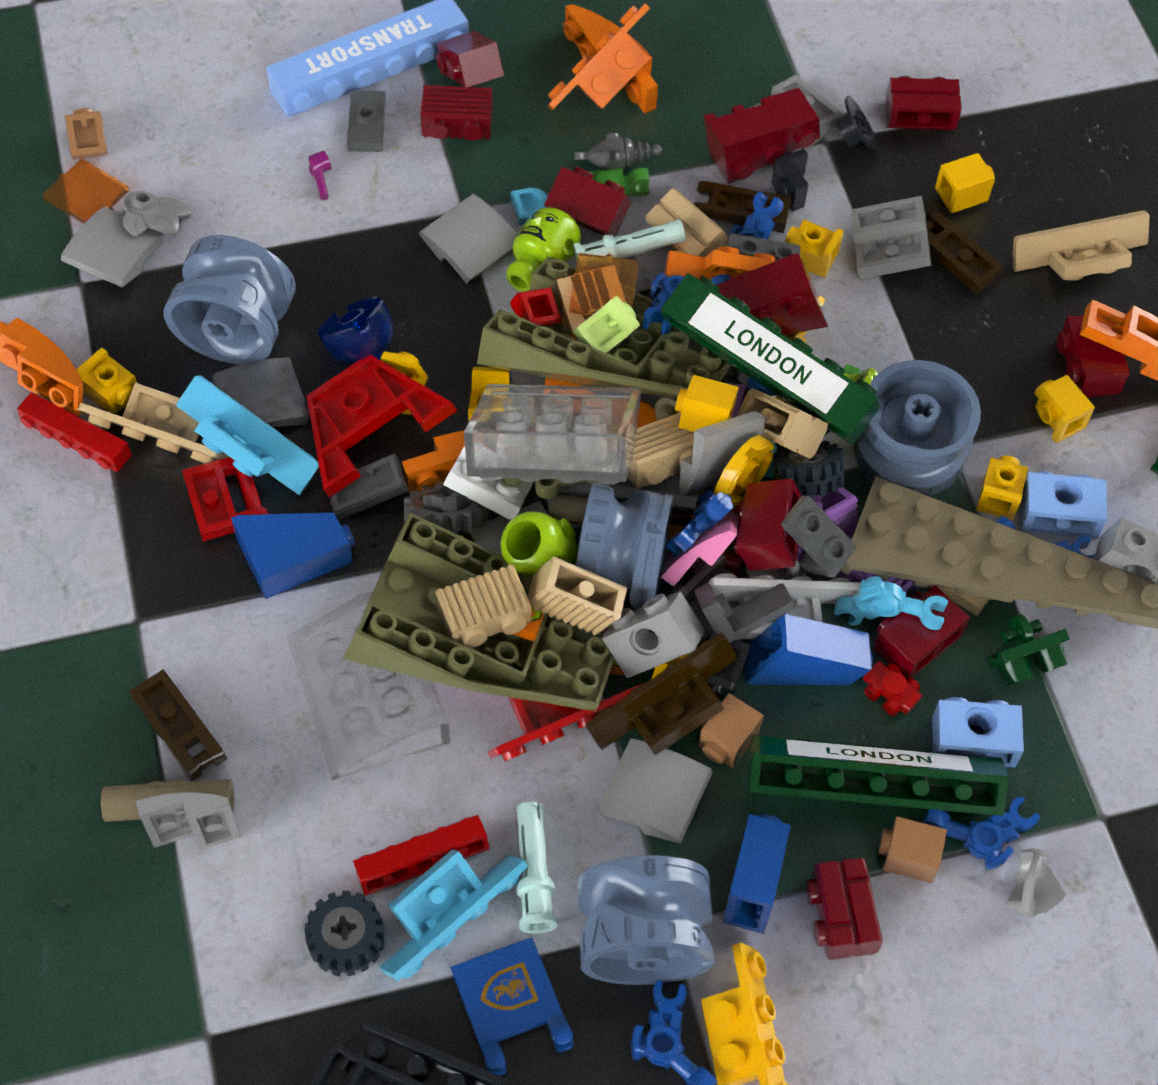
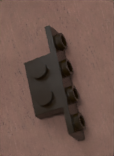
M720 633L714 638L703 642L696 650L680 661L670 664L662 673L644 685L633 689L628 696L610 708L600 711L595 718L586 723L585 727L601 750L634 728H637L654 755H657L724 710L721 702L705 680L737 660L738 657L724 633Z

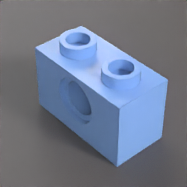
M1048 471L1028 472L1021 499V531L1099 538L1107 521L1106 479H1096L1087 475H1056Z
M960 697L939 700L932 716L933 751L1000 757L1005 767L1015 768L1024 752L1022 706L1009 705V703L1002 700H992L986 703L968 702ZM969 726H978L985 734H976Z

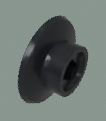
M847 95L844 101L847 112L836 118V124L843 139L852 149L864 142L870 150L877 151L878 143L869 121L857 102Z

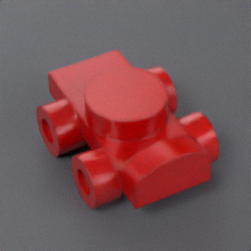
M878 661L872 667V670L863 677V680L869 684L864 689V694L872 701H876L881 695L885 697L887 701L883 704V709L890 716H895L900 710L907 715L923 698V695L918 692L921 689L919 683L913 678L906 680L900 668L894 663H889L885 666L882 662Z

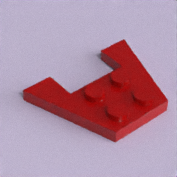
M367 354L306 396L323 490L330 498L360 478V473L345 451L405 410L409 409L426 433L457 411L454 404L376 357Z

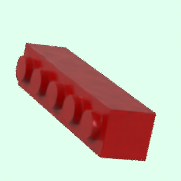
M32 392L17 408L20 422L29 429L34 428L44 437L57 440L66 449L72 448L78 451L85 459L91 458L106 470L110 468L118 473L132 456L128 442Z
M475 815L451 825L439 827L424 835L415 836L405 842L390 845L375 853L363 855L353 860V865L363 894L367 896L423 875L452 849L459 851L463 858L466 859L488 851L490 847L487 833L480 817Z

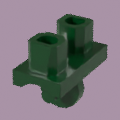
M1016 614L1010 618V629L1001 632V637L1004 643L1015 641L1018 646L987 657L991 668L1000 665L1008 684L1012 685L1034 677L1026 657L1029 654L1036 653L1043 673L1068 665L1062 643L1070 640L1065 628L1034 640V633L1042 631L1041 622L1038 619L1029 622L1024 615Z

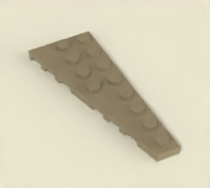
M877 476L874 479L851 539L857 547L840 569L841 572L850 574L851 570L873 573L885 581H888L889 576L914 581V586L925 588L931 584L946 586L949 589H955V593L1012 603L1014 598L1037 602V607L1049 609L1051 605L1075 609V614L1088 616L1089 613L1106 614L1109 617L1116 618L1118 622L1158 628L1157 583Z

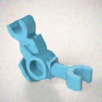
M874 576L861 581L857 595L838 598L833 614L836 616L843 613L850 614L848 624L854 626L861 624L865 617L872 620L880 616L893 617L899 615L900 612L918 616L922 624L928 629L940 630L945 618L934 615L931 610L944 612L948 600L941 596H931L926 601L906 597V592H903L897 584L883 582L881 577Z

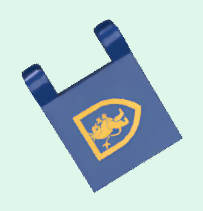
M532 937L450 967L489 1072L498 1076L506 1073V1062L498 1044L499 1041L544 1024L548 1025L556 1051L564 1052L573 1047L572 1031L563 1015Z

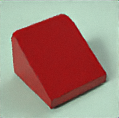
M551 287L519 292L510 301L511 308L515 314L527 321L540 326L554 325L562 322Z

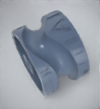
M211 235L195 241L182 267L184 281L174 286L163 311L168 328L185 345L214 360L237 365L265 360L270 355L279 333L277 321L287 312L296 291V283L292 273L273 253L245 239L227 235Z
M910 360L893 364L876 375L870 384L877 391L876 396L879 399L880 409L855 441V458L860 469L871 482H874L877 476L926 496H932L948 489L957 481L964 469L973 438L980 423L981 409L979 399L966 379L944 365L924 360Z
M593 482L590 490L576 566L625 586L630 604L636 610L643 607L649 599L658 595L666 552L665 545L667 544L673 495L637 490L632 491L628 500L619 504L614 497L613 489L609 485Z
M653 855L609 860L594 865L581 873L578 878L579 910L581 914L588 917L580 937L581 970L583 973L591 978L609 983L652 985L657 980H661L663 983L676 982L693 978L710 970L714 966L715 955L707 935L701 929L702 926L712 923L710 880L707 869L696 862L683 858Z

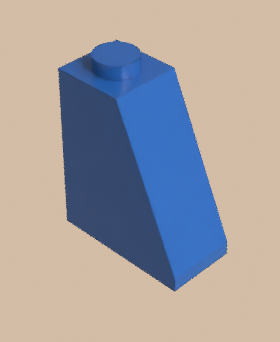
M334 513L237 515L231 518L236 539L265 599L353 563L350 547L355 546L354 537L348 525L344 524L341 526Z
M784 614L748 643L752 646L745 663V681L752 685H851L872 670L873 655L870 650L869 633Z
M749 814L722 923L761 934L765 933L775 899L791 825L782 823L779 818L773 815L760 814L755 816Z

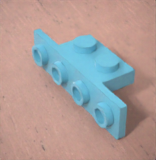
M197 375L192 379L176 404L178 408L199 422L194 431L203 437L202 443L216 453L221 454L224 452L235 460L233 462L234 467L245 475L251 477L255 475L258 477L269 473L296 494L301 495L319 469L318 460L201 375Z
M452 849L387 905L412 939L379 967L383 974L396 981L414 975L423 966L422 960L435 949H441L452 942L456 936L455 931L465 922L480 917L488 909V902L499 892L503 893L513 888L519 882L520 874L528 868V865L521 858L507 855L482 878L478 879L460 852Z

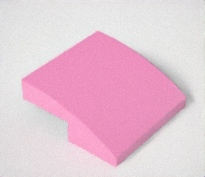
M734 512L727 513L711 529H706L684 553L681 552L675 558L670 552L666 556L661 578L674 587L698 557L712 566L737 536L739 516Z

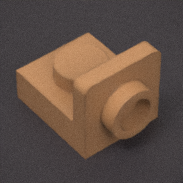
M80 108L74 110L71 115H65L73 160L108 155L104 119L100 111H94L92 108Z

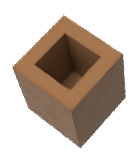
M729 693L721 703L724 710L710 718L701 729L699 747L702 748L703 753L713 762L718 764L724 763L733 769L751 745L752 735L759 734L764 715Z
M896 817L892 829H884L881 836L878 854L885 855L882 870L932 883L940 868L947 829Z

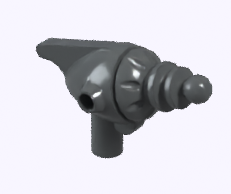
M617 132L607 133L605 140L596 144L589 151L574 152L575 160L588 159L591 163L603 169L623 168L625 170V167L627 166V169L630 168L636 159L642 162L644 157L649 160L650 154L659 156L662 153V147L659 144L649 147L648 142L642 145L641 141H638L637 145H635L629 138L624 137L623 139Z

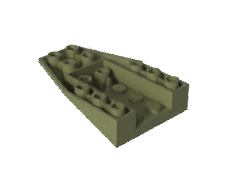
M547 257L532 273L529 291L551 287L562 322L554 325L540 326L520 318L515 312L511 313L500 309L483 327L477 361L479 365L594 388L675 398L678 397L681 388L688 389L693 375L720 382L731 367L729 363L672 325L670 332L665 335H660L662 327L660 322H652L647 329H644V313L651 307L653 300L634 292L633 289L626 286H621L625 301L634 310L636 320L640 326L608 353L579 341L572 332L557 279L573 276L571 277L581 312L584 314L588 313L590 308L578 274H582L592 310L598 311L601 306L590 273L570 266L563 260ZM593 273L602 305L605 306L610 301L604 279ZM590 313L582 316L585 320H587L589 317L592 316V314Z
M409 513L343 656V660L469 691L595 711L599 706L614 657L602 640L604 632L594 636L592 631L586 632L584 628L579 630L577 625L572 627L570 622L565 624L563 619L557 620L555 616L550 618L548 613L544 614L534 642L512 634L506 635L503 632L488 636L483 644L474 648L467 647L450 639L437 610L435 591L439 588L444 589L446 586H452L454 583L459 584L462 580L467 581L478 575L483 576L486 572L491 573L493 570H499L501 567L506 568L508 564L502 555L415 514ZM517 572L528 596L532 578Z

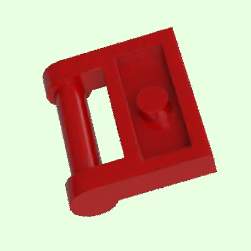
M231 457L182 470L203 541L234 533L232 517L237 515L269 514L268 510L262 507L253 476L245 475L233 465L235 460ZM234 475L237 477L247 510L235 512L225 480L226 476Z

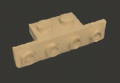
M1142 210L1015 236L1013 239L1012 269L1017 272L1049 265L1063 280L1074 281L1080 280L1087 275L1097 273L1109 274L1117 269L1130 267L1132 253L1128 249L1148 245L1150 214Z
M135 383L122 417L84 403L79 405L78 410L89 415L87 421L91 424L108 430L111 423L123 427L121 434L142 442L145 435L158 439L157 447L177 454L180 447L192 451L190 458L206 464L213 462L214 459L220 460L229 457L224 453H216L205 445L196 443L199 434L194 430L199 422L176 406L180 399L179 397Z

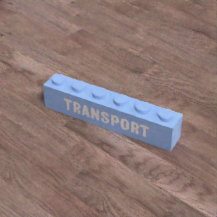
M434 0L266 66L270 91L287 118L305 112L315 106L335 100L351 91L367 87L375 82L435 59L436 54L439 53L437 42L468 33V20L454 0Z

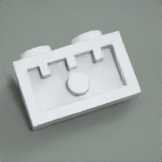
M467 440L443 485L512 520L517 516L536 479V474H527L521 484L508 486L501 480L500 468L509 459L473 440Z

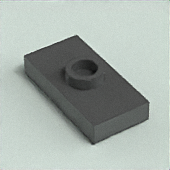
M351 91L347 137L348 151L383 152L386 108L385 91Z
M394 453L357 469L361 477L329 499L333 512L340 521L410 490L400 460Z

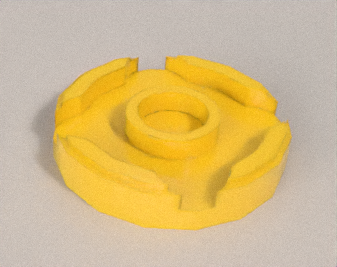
M758 434L743 444L723 470L716 485L715 495L719 492L725 495L728 494L732 498L733 507L740 504L744 499L740 495L746 489L747 484L760 482L765 476L773 460L771 450L775 449L774 443Z

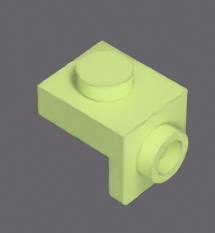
M615 296L605 306L580 324L573 333L579 341L608 353L636 330L640 324L636 320V314L632 307L626 302H622L618 296Z

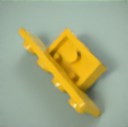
M741 942L732 945L740 987L701 999L717 1085H741L758 1079L760 1085H788L785 1082L782 1064L785 1062L784 1049L781 1042L776 1038L773 1025L776 1011L772 999L766 992L764 977L767 975L765 961L756 949Z

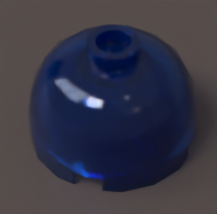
M373 296L347 305L348 313L338 318L336 313L332 314L317 330L324 347L330 355L341 363L352 365L370 355L381 360L383 352L389 347L393 339L394 323L383 299L381 301L380 297Z

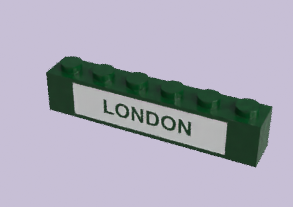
M687 273L660 309L665 321L793 407L828 423L827 428L829 431L853 446L880 409L879 399L876 396L877 391L861 379L854 382L843 375L845 370L835 361L829 358H825L822 361L811 354L813 349L803 340L794 337L791 341L780 333L781 328L769 318L763 316L759 320L750 314V308L740 299L734 296L727 299L718 293L719 288L708 278L701 276L697 279Z
M752 735L748 768L749 792L1000 816H1004L1009 781L1008 772L1000 757Z

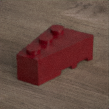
M800 88L762 98L760 101L761 105L745 109L742 104L732 107L731 114L716 118L714 113L703 115L709 154L728 184L736 180L746 179L754 171L768 164H774L775 159H778L783 154L791 153L799 148L809 147L816 139L820 138L819 117Z
M799 252L716 285L719 288L718 293L727 299H730L731 296L740 299L750 308L749 313L759 320L764 316L775 322L781 328L780 333L782 335L828 327L817 292Z

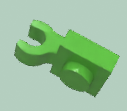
M623 168L588 171L594 175L592 180L605 184L606 180H610L626 189L624 193L627 196H646L650 194L648 184L650 179L647 168L635 169L626 176H623Z

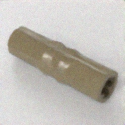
M232 779L175 780L171 782L154 781L147 784L104 786L101 791L102 818L104 822L141 820L136 800L183 792L206 793L227 797L233 812L235 803Z

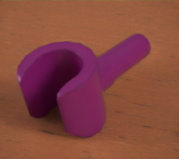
M320 151L309 156V171L317 182L320 199L327 200L329 195L323 173L332 168L326 152Z

